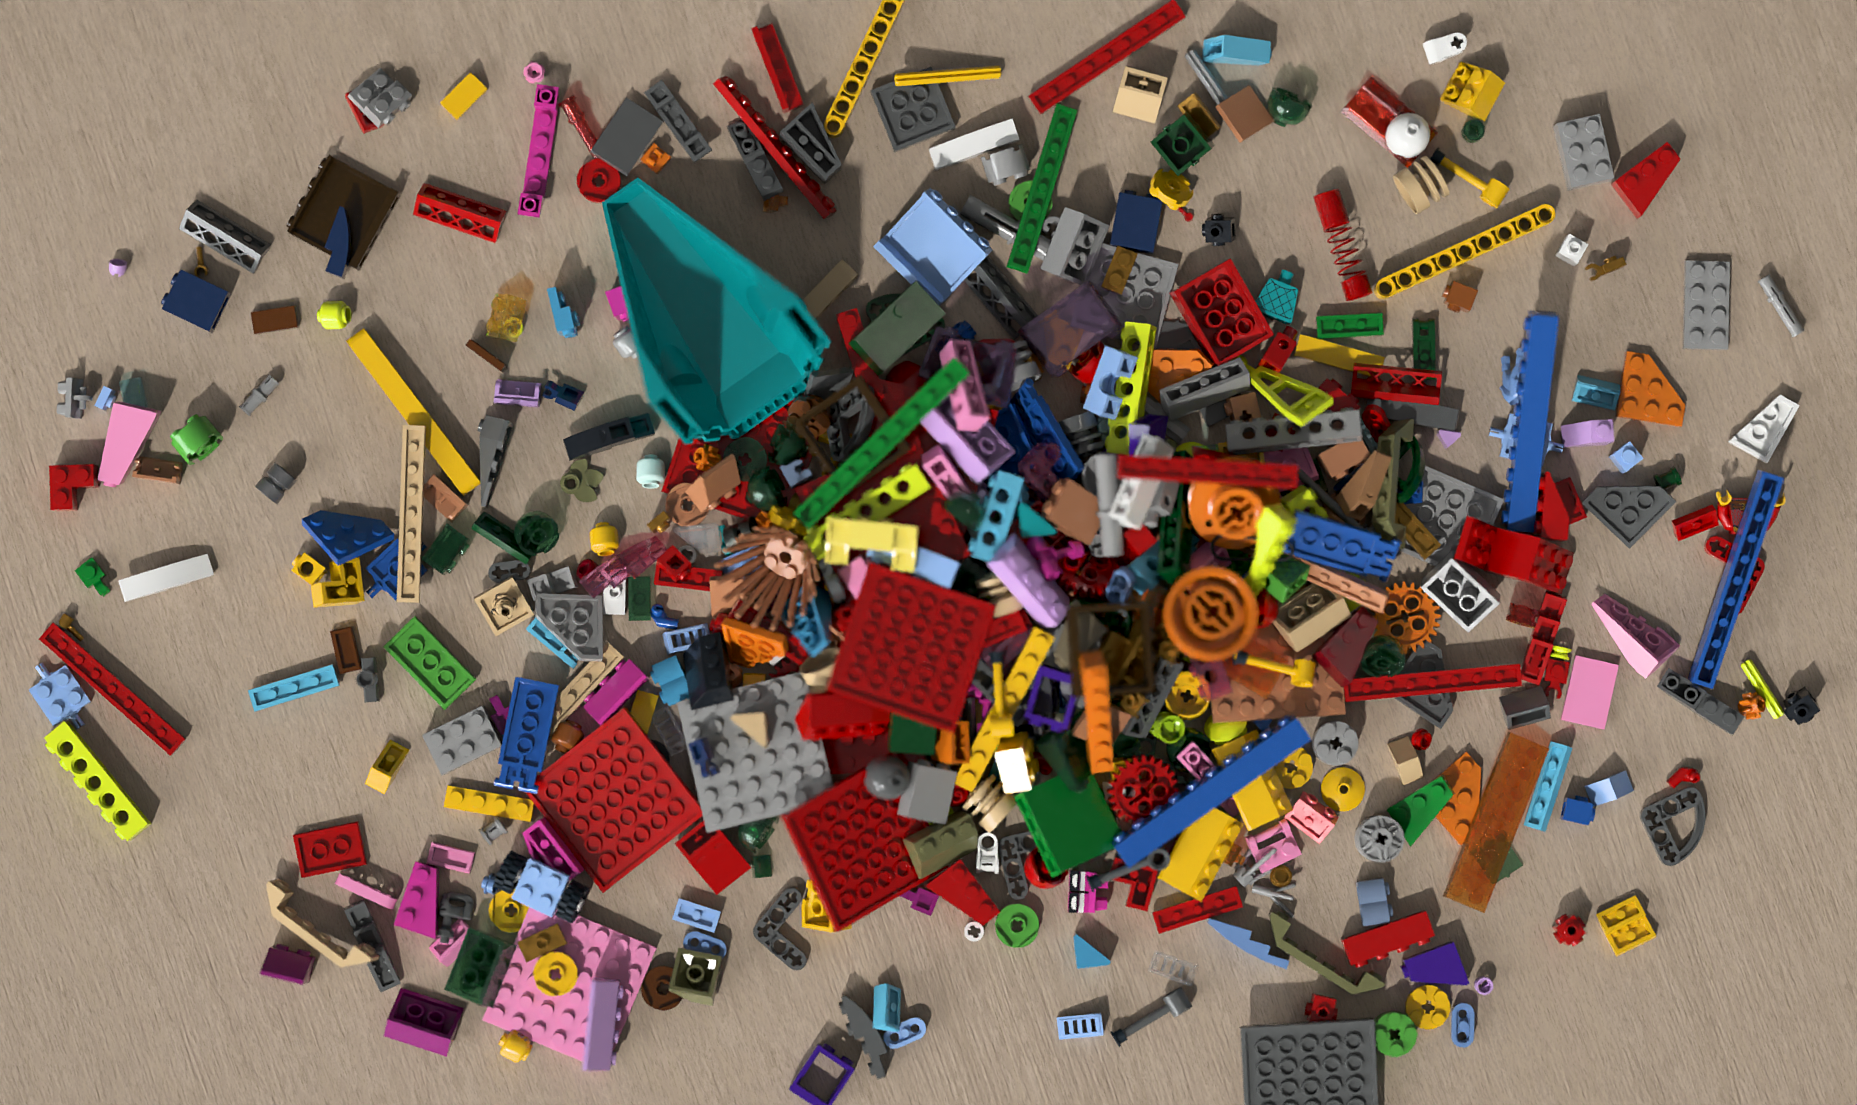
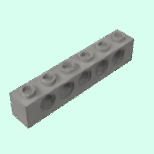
M1354 408L1341 409V412L1334 413L1330 410H1324L1302 427L1284 415L1275 416L1271 420L1255 418L1252 419V422L1243 423L1242 420H1234L1230 424H1226L1228 453L1233 455L1362 441L1359 410H1354ZM1341 422L1344 427L1340 430H1335L1332 428V424ZM1314 424L1322 427L1319 432H1312L1309 428ZM1290 427H1297L1300 430L1295 435L1287 432ZM1269 429L1277 431V435L1274 437H1268L1265 433ZM1250 431L1255 434V437L1247 440L1243 435Z

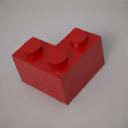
M98 465L49 466L50 510L77 511V488H99Z
M1114 857L1111 870L1124 866L1126 863L1123 859ZM1146 866L1113 879L1114 881L1130 884L1125 903L1126 907L1148 912L1158 870Z

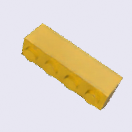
M1257 729L1213 749L1212 752L1218 765L1220 766L1224 763L1223 760L1228 755L1233 753L1235 755L1242 750L1241 747L1245 743L1257 740L1260 737ZM1274 766L1232 795L1248 831L1293 811Z
M1216 808L1212 809L1183 830L1169 855V865L1161 870L1157 878L1202 902L1244 824Z

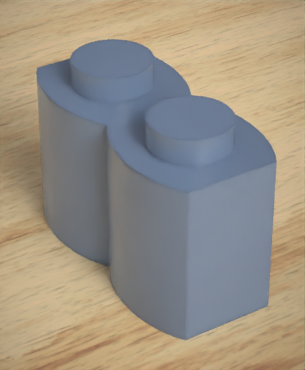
M1384 878L1356 881L1362 925L1390 923V917H1393V909L1391 904H1387L1386 895H1390L1388 882H1384Z

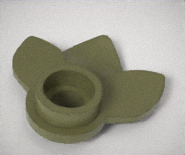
M579 459L573 462L569 472L562 476L560 486L565 493L574 494L579 501L593 502L597 500V495L593 488H596L601 483L604 475L597 470L588 469L587 459ZM570 479L575 480L576 484L574 487H568L567 482Z

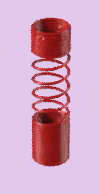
M1333 189L1315 195L1313 201H1315V207H1317L1323 231H1341L1331 236L1327 242H1344L1333 248L1330 252L1332 254L1347 253L1336 259L1334 264L1353 263L1341 269L1337 274L1340 276L1356 274L1341 282L1346 301H1352L1370 295L1373 291L1367 274L1361 275L1366 270L1339 274L1345 269L1362 262V259L1336 263L1340 259L1357 252L1359 249L1333 252L1335 249L1356 239L1353 237L1329 241L1337 235L1352 229V227L1329 230L1350 222L1339 191L1340 189Z

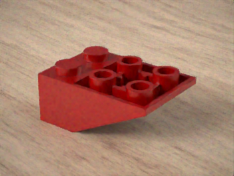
M1546 471L1540 475L1536 509L1537 519L1532 535L1547 541L1563 542L1568 540L1569 516L1550 472Z
M704 820L674 843L716 895L752 868L722 829L707 833Z

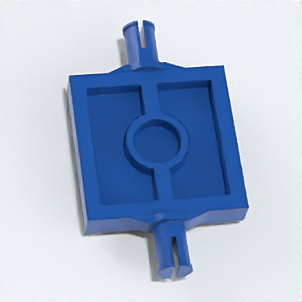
M398 538L365 568L375 581V584L366 591L372 599L379 591L383 590L388 592L397 601ZM425 544L422 546V551L427 548ZM421 563V577H422L425 573L428 572V570H427L426 567Z

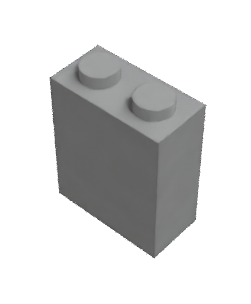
M918 759L917 763L908 762L910 783L907 790L901 795L897 814L909 818L946 824L957 772L949 770L950 765L937 763L935 767L930 766L931 762Z

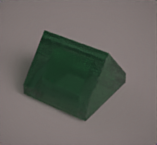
M771 854L751 856L753 878L772 877Z

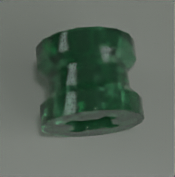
M1471 119L1462 127L1461 135L1466 142L1476 143L1484 136L1485 126L1480 120Z

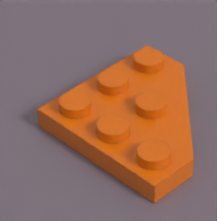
M1154 349L1148 392L1161 404V389L1205 372L1214 363L1199 349Z
M1626 351L1620 384L1621 392L1618 398L1615 417L1682 427L1685 404L1650 355Z
M726 617L722 622L728 657L731 663L735 662L737 665L752 668L758 662L763 664L772 661L775 656L783 657L788 650L786 636L779 632L764 630L759 626L752 627V625L745 624L740 620H732Z
M1467 752L1463 753L1436 777L1444 775L1455 794L1435 818L1459 845H1462L1478 830L1481 767Z

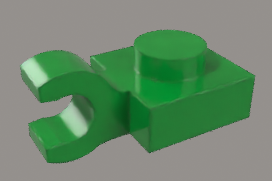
M93 557L74 570L87 588L90 589L94 585L97 592L103 597L111 592L102 580L106 573Z

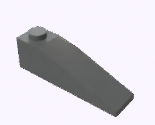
M488 415L485 416V420H480L478 432H481L479 436L481 506L488 508L513 424L508 420Z

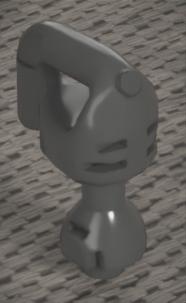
M448 892L442 895L439 916L443 917V925L437 932V937L441 938V943L448 944L449 939H454V931L451 927L452 919H472L474 902L469 895L457 892ZM450 900L464 902L465 905L462 907L453 906L450 904Z

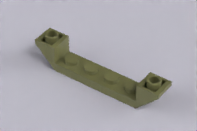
M1414 419L1395 421L1378 437L1377 451L1391 455L1392 459L1373 506L1372 525L1376 533L1380 534L1381 539L1391 542L1394 538L1401 541L1399 549L1405 548L1406 526L1394 523L1400 443L1413 441Z
M1272 911L1269 913L1275 946L1351 994L1384 987L1385 983L1381 981L1383 977L1373 970L1370 973L1364 971L1356 985H1353L1354 979L1344 973L1342 976L1334 973L1335 967L1325 961L1323 964H1320L1315 960L1317 956L1307 949L1304 953L1296 948L1298 944L1288 937L1284 941L1282 938L1291 925L1287 921L1289 917L1280 911H1277L1276 914Z

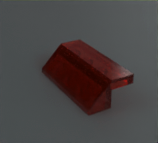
M1371 76L1342 109L1341 113L1409 168L1418 156L1404 158L1405 156L1394 154L1387 146L1385 135L1389 123L1400 114L1415 112ZM1429 125L1430 143L1438 131Z

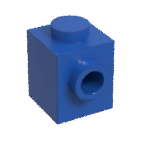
M1575 795V799L1564 798L1560 819L1589 825V822L1594 820L1596 809L1593 808V803H1588V798Z

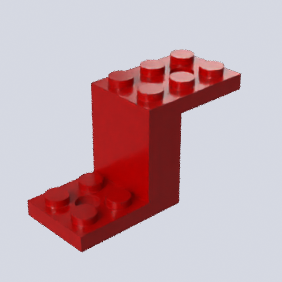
M1467 516L1454 559L1487 573L1532 583L1550 592L1562 595L1567 583L1569 569L1573 563L1574 552L1542 538L1497 528L1479 519Z

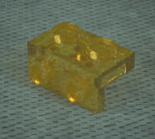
M496 293L491 304V316L486 325V336L517 342L527 300L509 294Z

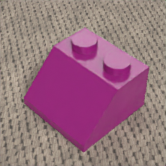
M276 943V947H269L260 970V975L301 985L307 984L310 981L315 956H311L310 951L298 949L297 952L289 950V946Z

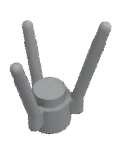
M1273 848L1254 866L1250 867L1247 864L1244 867L1252 854L1249 849L1241 862L1234 867L1237 871L1233 876L1244 887L1248 884L1252 885L1271 872L1272 869L1256 875L1254 871L1276 853L1277 849Z

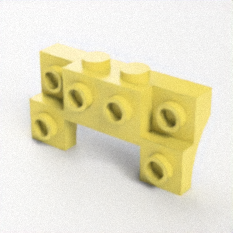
M856 516V521L828 518L825 563L848 565L849 550L852 547L893 552L892 570L915 572L918 527L894 525L892 520L878 519V523L869 522V517Z

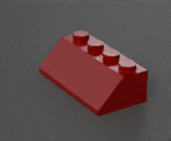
M830 691L808 693L794 719L802 740L817 741L825 738L838 739L847 736L858 737L861 735L882 734L890 721V712Z

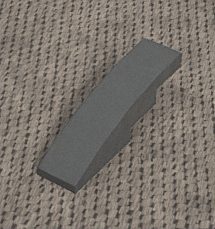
M1371 398L1367 400V405L1374 404L1380 406L1390 421L1414 419V425L1456 431L1459 409L1432 404Z
M978 659L971 683L993 704L995 701L993 671L983 661ZM1023 701L1020 702L1012 717V723L1016 727H1019L1026 719L1024 716L1027 705Z
M365 899L345 907L344 912L352 926L353 934L358 944L370 945L375 949V953L380 956L378 960L367 963L380 993L401 984Z

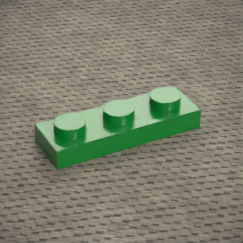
M1383 313L1316 316L1317 339L1383 336Z

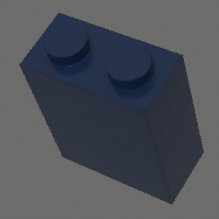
M1124 190V193L1119 192L1110 245L1114 247L1120 246L1131 251L1153 254L1162 201L1151 194H1146L1143 197L1138 196L1137 192L1131 190Z
M180 269L179 273H175L171 280V285L173 286L170 292H166L161 301L163 305L162 310L213 333L232 294Z

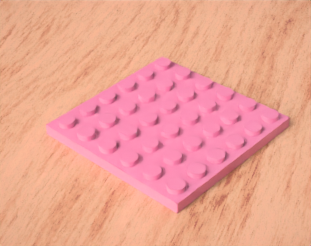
M529 907L482 1020L510 1032L516 1030L531 1041L583 1062L591 981L593 977L619 979V985H624L622 999L618 998L617 1007L621 1008L620 1021L615 1023V1029L619 1030V1039L657 947L578 915L573 923H570L555 916V914L553 917H549ZM558 923L567 944L550 952H563L569 955L578 967V979L570 992L561 996H548L537 988L533 974L535 964L542 956L526 963L517 942ZM559 968L550 970L553 980L557 977H562ZM613 1043V1051L617 1043Z

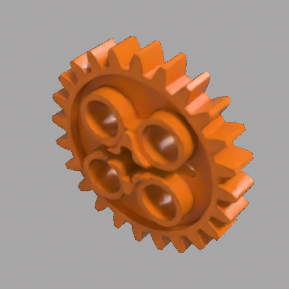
M1405 581L1402 583V588H1399L1396 583H1394V590L1392 591L1389 587H1386L1390 595L1383 613L1370 608V611L1375 613L1373 617L1378 621L1375 628L1378 629L1374 634L1375 638L1382 636L1380 644L1388 642V650L1394 645L1396 653L1400 651V648H1403L1405 654H1407L1410 647H1412L1414 652H1417V645L1424 649L1425 645L1423 642L1426 640L1432 643L1429 637L1430 634L1437 636L1436 631L1433 629L1441 626L1435 622V620L1441 619L1440 614H1435L1436 611L1440 610V607L1433 606L1435 601L1432 598L1429 599V595L1426 592L1422 593L1421 586L1416 590L1414 582H1412L1410 588L1407 587ZM1410 599H1417L1419 604L1417 608L1409 609L1407 602ZM1390 605H1395L1397 607L1396 614L1387 615L1386 608ZM1419 611H1424V614L1409 617L1408 622L1404 623L1403 620H1398L1391 624H1386V622L1389 620H1396L1402 618L1403 613H1406L1408 616L1418 613ZM1416 620H1423L1425 626L1421 630H1415L1413 628L1414 622ZM1396 626H1401L1404 628L1401 636L1396 637L1392 635V629Z

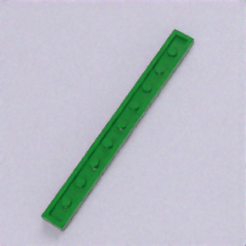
M954 357L794 512L795 516L810 529L944 400L970 372Z

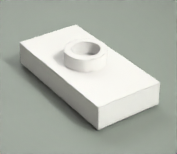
M604 570L603 615H626V571Z

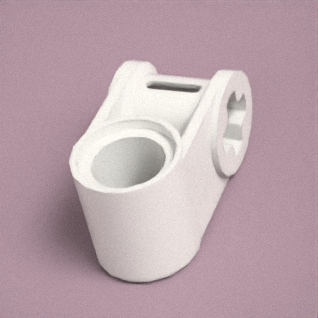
M1457 32L1423 43L1429 64H1435L1460 54L1467 45V39L1462 33ZM1454 39L1461 41L1459 49L1456 46H1451Z
M985 831L978 837L976 874H980V872H994L998 874L999 854L997 837L994 833ZM985 836H991L994 839V844L989 848L981 844Z

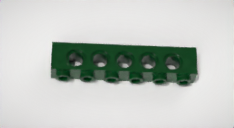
M1186 450L1175 451L1171 458L1193 459ZM1187 482L1179 483L1172 513L1161 516L1158 574L1169 584L1176 583L1185 574L1190 572L1193 523L1188 508V492L1191 483Z

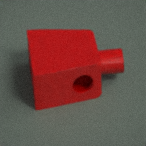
M1286 326L1283 333L1278 331L1255 369L1263 366L1280 373L1297 345L1294 339L1298 331L1291 326Z

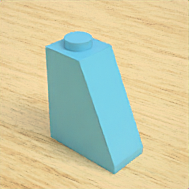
M1230 35L1206 39L1203 42L1202 61L1257 66L1268 64L1272 56L1271 41Z

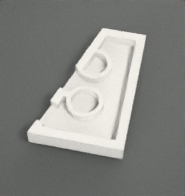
M1778 395L1728 442L1764 463H1768L1800 405L1782 395Z

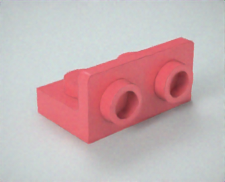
M1305 791L1301 793L1299 799L1292 806L1293 811L1287 813L1284 817L1319 844L1332 830L1339 818L1334 810L1323 806L1314 795L1307 794Z

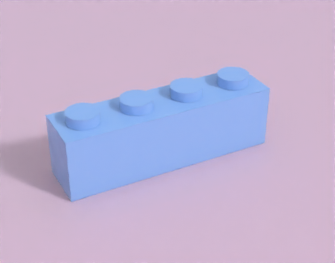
M916 546L915 572H910L913 573L912 577L923 581L928 579L933 581V584L943 588H952L961 563ZM868 549L866 555L871 557V562L883 566L884 562L892 565L893 552ZM894 570L900 573H904V571Z

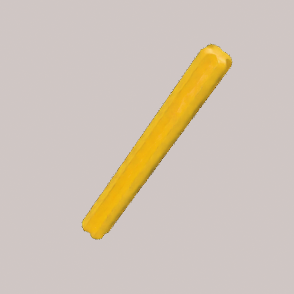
M986 66L897 73L894 75V82L896 86L997 79L1001 77V67Z

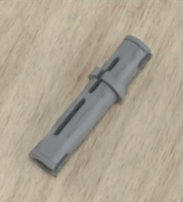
M1769 274L1759 280L1758 283L1768 297L1767 301L1772 303L1791 333L1792 338L1802 333L1804 328L1784 299L1783 291H1779L1771 275Z

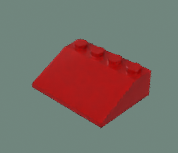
M1231 258L1170 292L1172 299L1204 355L1214 363L1212 368L1231 361L1274 335Z

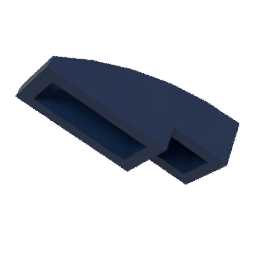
M340 206L325 245L327 250L332 251L325 271L342 279H345L349 266L351 230L347 210Z

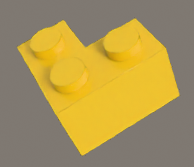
M356 557L339 566L334 561L329 562L331 581L320 582L311 586L314 608L355 605L365 601L360 558Z

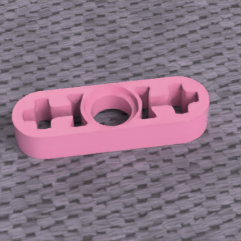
M339 873L335 881L336 885L392 910L398 900L391 895Z

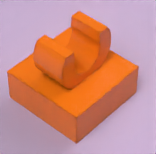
M654 143L640 161L658 174L671 157Z

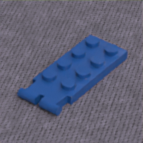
M1027 378L1008 405L1015 404L1035 451L1054 484L1059 479H1070L1074 482L1084 470L1082 461L1078 458L1070 441L1062 431L1049 405L1045 402L1042 395L1039 396L1033 387V380Z
M1295 509L1293 517L1298 521L1294 526L1293 534L1287 540L1294 546V556L1365 577L1367 573L1379 576L1380 581L1387 582L1393 563L1386 560L1387 558L1395 560L1401 545L1399 539L1394 538L1392 542L1381 539L1379 533ZM1285 544L1283 553L1290 554L1291 548L1288 544Z
M515 677L498 764H501L502 768L500 778L495 777L494 786L513 789L515 781H518V791L538 794L539 785H535L538 772L543 771L560 685Z

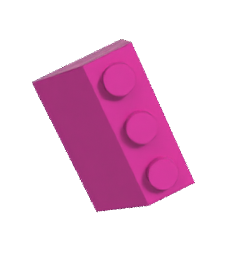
M631 659L627 662L622 660L615 668L617 672L612 677L608 675L599 684L602 688L596 694L592 691L584 700L586 704L583 707L600 725L608 721L649 679Z

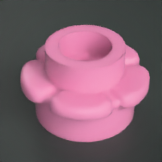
M531 62L524 68L523 74L529 83H539L544 79L545 68L543 65Z

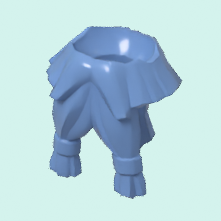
M1521 348L1516 350V365L1512 371L1510 370V356H1503L1501 358L1503 373L1502 386L1499 389L1504 399L1510 405H1515L1519 399V395H1516L1517 382L1521 381L1519 361L1523 360L1524 355Z

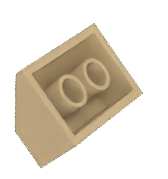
M1312 583L1279 605V613L1273 624L1284 640L1298 652L1350 618L1351 614L1344 597Z

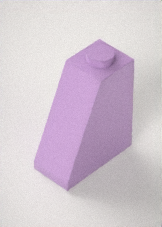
M1613 419L1562 425L1561 439L1562 444H1564L1563 448L1602 446L1614 442Z

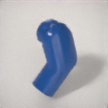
M654 604L652 606L650 614L657 626L675 630L678 628L679 619L669 618L661 604Z

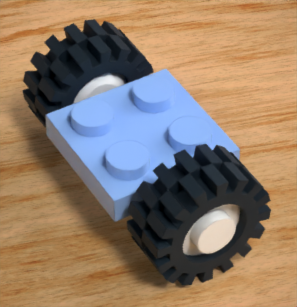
M510 851L506 858H504L494 882V887L509 894L514 892L512 899L549 917H553L555 914V916L570 923H573L578 917L589 893L588 886L575 880H571L567 886L570 879L569 875L532 857L528 859L514 851Z

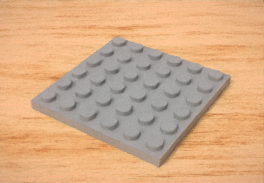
M801 672L734 688L733 701L692 711L689 700L677 703L707 833L782 815L833 785L823 740H802L794 719L806 696L811 692L810 685H807ZM766 713L768 715L769 747L767 749L762 747L730 719L732 715ZM703 737H708L714 754V758L711 761L716 763L720 770L719 774L714 776L711 774L706 778H703L701 775L700 765H695L688 744Z

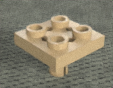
M513 576L473 597L495 636L534 615Z

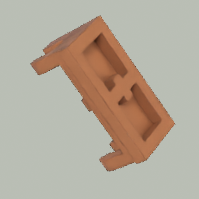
M141 456L135 459L136 469L133 470L132 477L180 484L183 462Z
M435 474L424 484V498L451 523L468 506Z

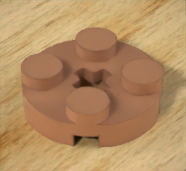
M691 483L676 485L670 490L666 498L665 509L667 515L674 523L682 527H693L700 524L709 513V508L701 513L695 504L691 506L692 510L690 511L682 509L681 506L684 505L683 500L692 501L685 492L692 485Z

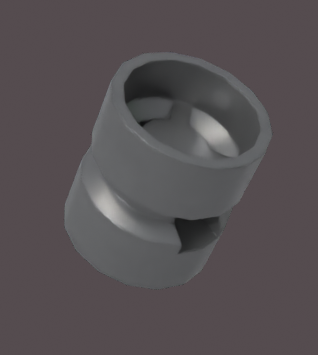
M274 463L267 471L269 477L260 479L255 487L274 503L278 504L284 496L283 490H290L297 480L277 463Z

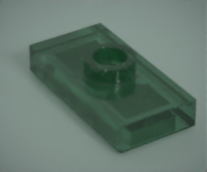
M650 576L628 577L629 621H651Z

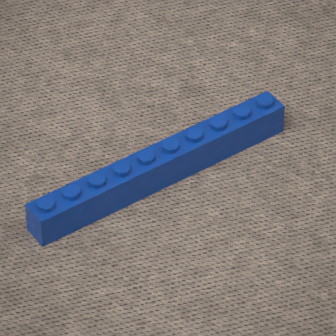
M1529 310L1528 317L1524 318L1523 327L1526 330V338H1522L1521 351L1524 352L1523 360L1519 361L1521 381L1517 382L1516 395H1519L1518 403L1514 405L1516 425H1512L1511 437L1514 438V443L1509 448L1511 468H1507L1506 480L1509 481V486L1504 491V502H1507L1506 510L1502 511L1501 516L1502 524L1509 531L1534 532L1559 320L1556 312Z
M1759 469L1757 471L1688 676V680L1692 683L1711 689L1714 688L1784 481L1783 477Z
M1293 714L1282 717L1274 728L1265 729L1260 733V737L1257 740L1245 743L1241 747L1242 750L1235 755L1234 753L1228 755L1223 760L1224 763L1217 768L1214 766L1207 770L1205 776L1200 780L1195 779L1186 786V790L1170 796L1169 802L1163 806L1158 805L1150 811V815L1145 819L1140 818L1136 820L1128 831H1121L1116 834L1111 844L1128 868L1312 740L1299 720Z

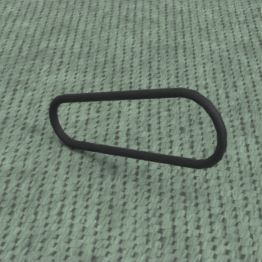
M1221 534L1216 536L1211 542V553L1218 560L1254 561V558H1224L1218 556L1214 551V543L1217 539L1225 537ZM1248 536L1243 539L1257 540V537ZM1286 541L1285 543L1288 544L1291 548L1290 555L1285 558H1277L1276 561H1287L1291 559V557L1294 555V546L1292 545V543H1290L1289 541Z

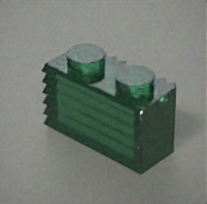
M447 523L422 557V560L442 575H445L447 572L451 574L458 564L455 560L459 555L464 556L471 545L468 544L470 539Z

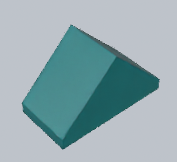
M1019 502L1017 511L1020 537L1055 534L1057 530L1023 502Z

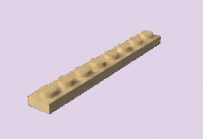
M403 425L397 602L420 603L426 426Z

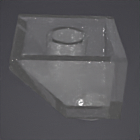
M718 523L673 527L674 532L699 553H705V557L718 556V552L722 551L721 532Z

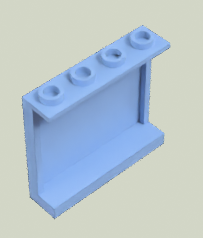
M929 188L922 193L918 201L873 247L910 284L917 281L940 306L992 252V249L984 237H979L974 232V228L969 222L963 221L958 216V211L953 206H948L942 200L943 197L938 191Z

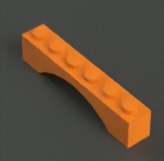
M1101 650L1080 653V673L1087 722V760L1092 774L1114 771L1106 664Z

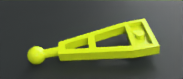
M1242 355L1234 358L1240 357L1250 374V383L1285 417L1301 427L1333 404V397L1317 387L1263 366L1255 369L1248 365L1247 359ZM1261 378H1265L1275 383L1268 387L1261 380ZM1287 387L1306 396L1289 407L1277 394Z

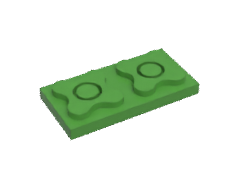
M416 616L383 646L444 710L477 680Z

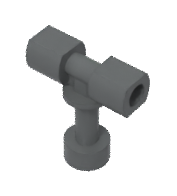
M361 658L362 671L358 673L356 682L363 688L364 703L379 702V686H376L378 683V676L376 675L378 673L377 658Z

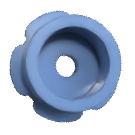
M494 873L483 878L481 888L484 889L485 894L490 893L494 895L498 888L494 887L496 878Z

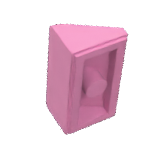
M458 919L451 926L454 931V939H449L448 944L441 943V938H438L429 947L436 958L446 967L450 966L479 937L463 919Z

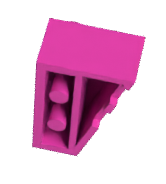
M545 817L523 832L530 856L569 875L568 883L585 870Z
M420 861L415 862L394 922L395 926L438 939L439 868Z

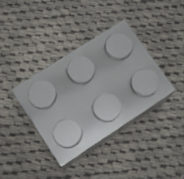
M1600 114L1557 123L1553 127L1568 191L1610 182L1614 179Z
M1065 207L1040 269L1085 287L1110 225Z
M1452 550L1422 579L1421 589L1469 632L1500 604L1501 594L1469 564L1454 559L1456 552Z
M485 706L474 709L422 735L441 775L458 769L502 746V741Z

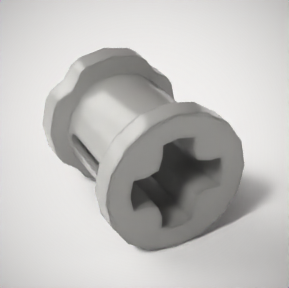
M495 817L494 821L487 827L479 829L489 845H492L493 840L503 833H508L498 817Z

